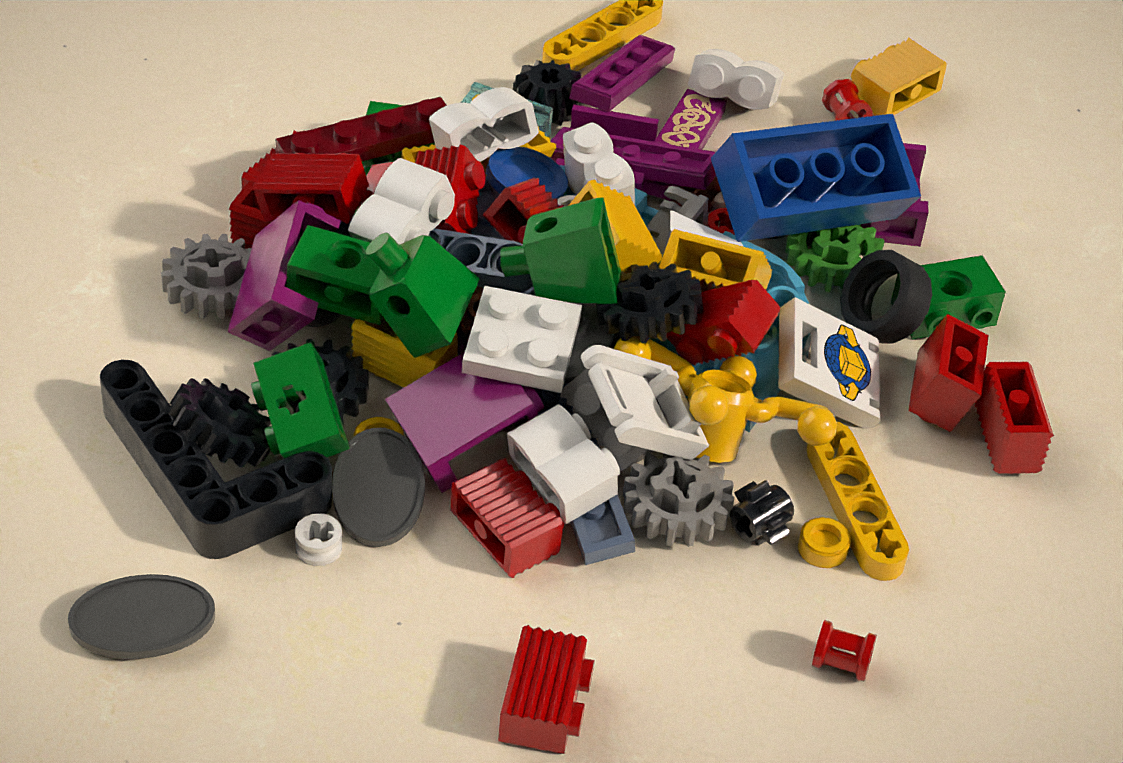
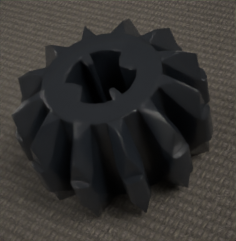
M554 59L550 63L536 60L534 66L523 65L520 74L516 75L515 82H513V91L533 104L536 121L542 122L543 127L547 123L562 126L564 120L571 121L573 105L582 106L584 104L570 99L572 84L581 78V73L571 70L569 63L559 65L555 64Z

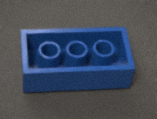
M893 114L732 133L711 157L737 242L897 219L921 197Z

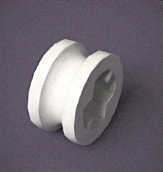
M321 513L308 515L298 522L295 528V547L299 559L309 565L325 566L339 558L342 552V526L337 519Z

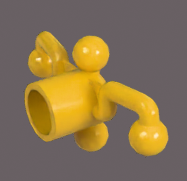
M633 336L627 341L618 340L614 349L669 365L674 371H677L679 375L678 382L685 396L688 397L689 411L692 417L701 424L700 427L709 444L696 458L707 455L710 457V462L718 463L731 462L736 459L748 420L756 423H765L772 420L775 416L798 420L797 431L801 439L813 446L827 444L836 434L837 421L833 413L825 406L784 397H768L764 400L756 398L752 388L756 383L757 370L753 362L746 357H730L722 363L719 370H707L700 375H696L697 373L690 362L651 339L647 343H641L639 336Z

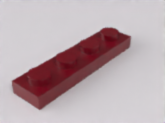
M440 96L350 120L339 121L307 131H299L295 134L276 138V154L347 153L358 154L361 161H366L400 152L405 147L411 149L414 146L419 147L434 143L429 118L436 111L447 105Z

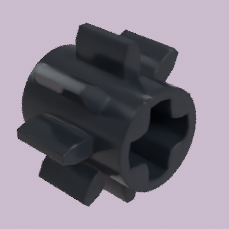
M767 480L758 485L752 481L734 492L739 503L735 504L731 509L730 520L733 528L742 539L748 542L755 541L758 546L766 541L772 545L790 534L785 524L793 519L794 506L790 496L782 487L778 485L770 486Z

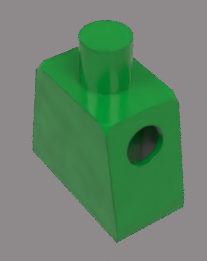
M603 197L533 215L527 221L523 245L501 248L500 261L504 276L530 274L535 294L538 297L570 303L613 304L618 301V283L621 282L622 273Z
M388 232L380 234L366 249V254L380 268L369 292L370 300L414 358L450 345L480 279L430 236L420 235L399 245Z

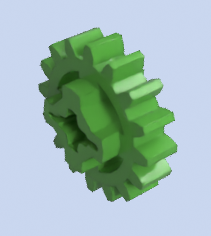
M861 224L789 234L785 253H787L786 263L789 266H795L794 271L799 277L808 276L807 285L810 287L819 282L824 284L825 292H831L833 286H840L842 290L844 281L851 269L861 260L859 256L862 255L864 257L877 250H883L884 239L875 238L876 229L874 227L863 229Z

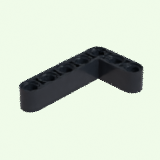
M121 359L107 364L101 370L100 385L105 418L193 548L201 556L208 559L229 557L295 529L298 522L308 515L327 514L331 509L332 465L323 454L314 451L296 453L224 482L207 456L201 452L197 442L186 441L184 439L187 434L186 430L173 426L176 418L168 414L171 406L144 367L138 362Z

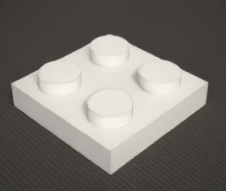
M484 286L464 353L462 373L562 393L580 322L582 305Z

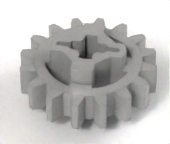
M203 234L202 241L199 243H195L189 238L185 239V249L172 247L170 249L171 258L163 259V272H161L163 292H168V302L170 304L180 302L181 312L184 314L192 309H198L199 318L203 319L208 315L209 311L216 312L219 318H225V310L227 309L234 311L252 249L248 248L245 250V240L240 238L234 243L228 242L227 234H222L218 240L211 239L208 234Z
M648 453L645 454L644 466L633 463L631 465L630 477H625L623 510L624 513L632 514L631 525L634 528L644 525L648 527L646 537L650 540L658 534L666 536L665 541L668 546H672L676 538H683L689 547L693 546L695 536L700 535L709 542L713 539L714 529L721 531L726 529L727 519L730 517V511L733 508L735 499L732 496L733 481L723 480L725 473L723 466L710 469L708 467L710 457L707 455L702 456L698 460H688L683 457H674L663 453V458L657 459L654 455Z

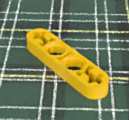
M618 0L546 41L543 46L542 62L550 63L554 59L555 64L569 63L571 70L579 71L633 40L638 35L657 26L662 18L663 0ZM617 23L625 26H615L611 24ZM583 39L595 40L597 42L583 41Z
M837 421V430L834 438L821 446L807 444V456L838 521L850 532V546L861 569L865 574L877 580L890 581L896 579L904 571L909 553L908 542L855 436L848 426ZM837 447H838L836 457L833 458V457H834V450H833V448H837ZM848 474L857 478L860 484L846 486L839 483L835 476ZM856 511L871 512L877 517L878 521L864 523L857 520L853 513ZM880 539L879 548L881 552H875L878 540Z

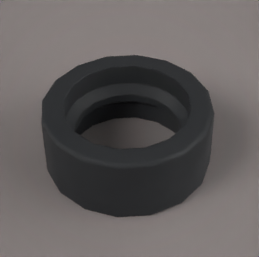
M877 250L864 256L851 269L844 281L840 296L841 315L846 323L876 337L879 343L894 344L908 338L921 325L927 315L932 299L931 279L924 267L894 250ZM900 273V290L892 308L882 317L872 320V303L879 287L889 277Z

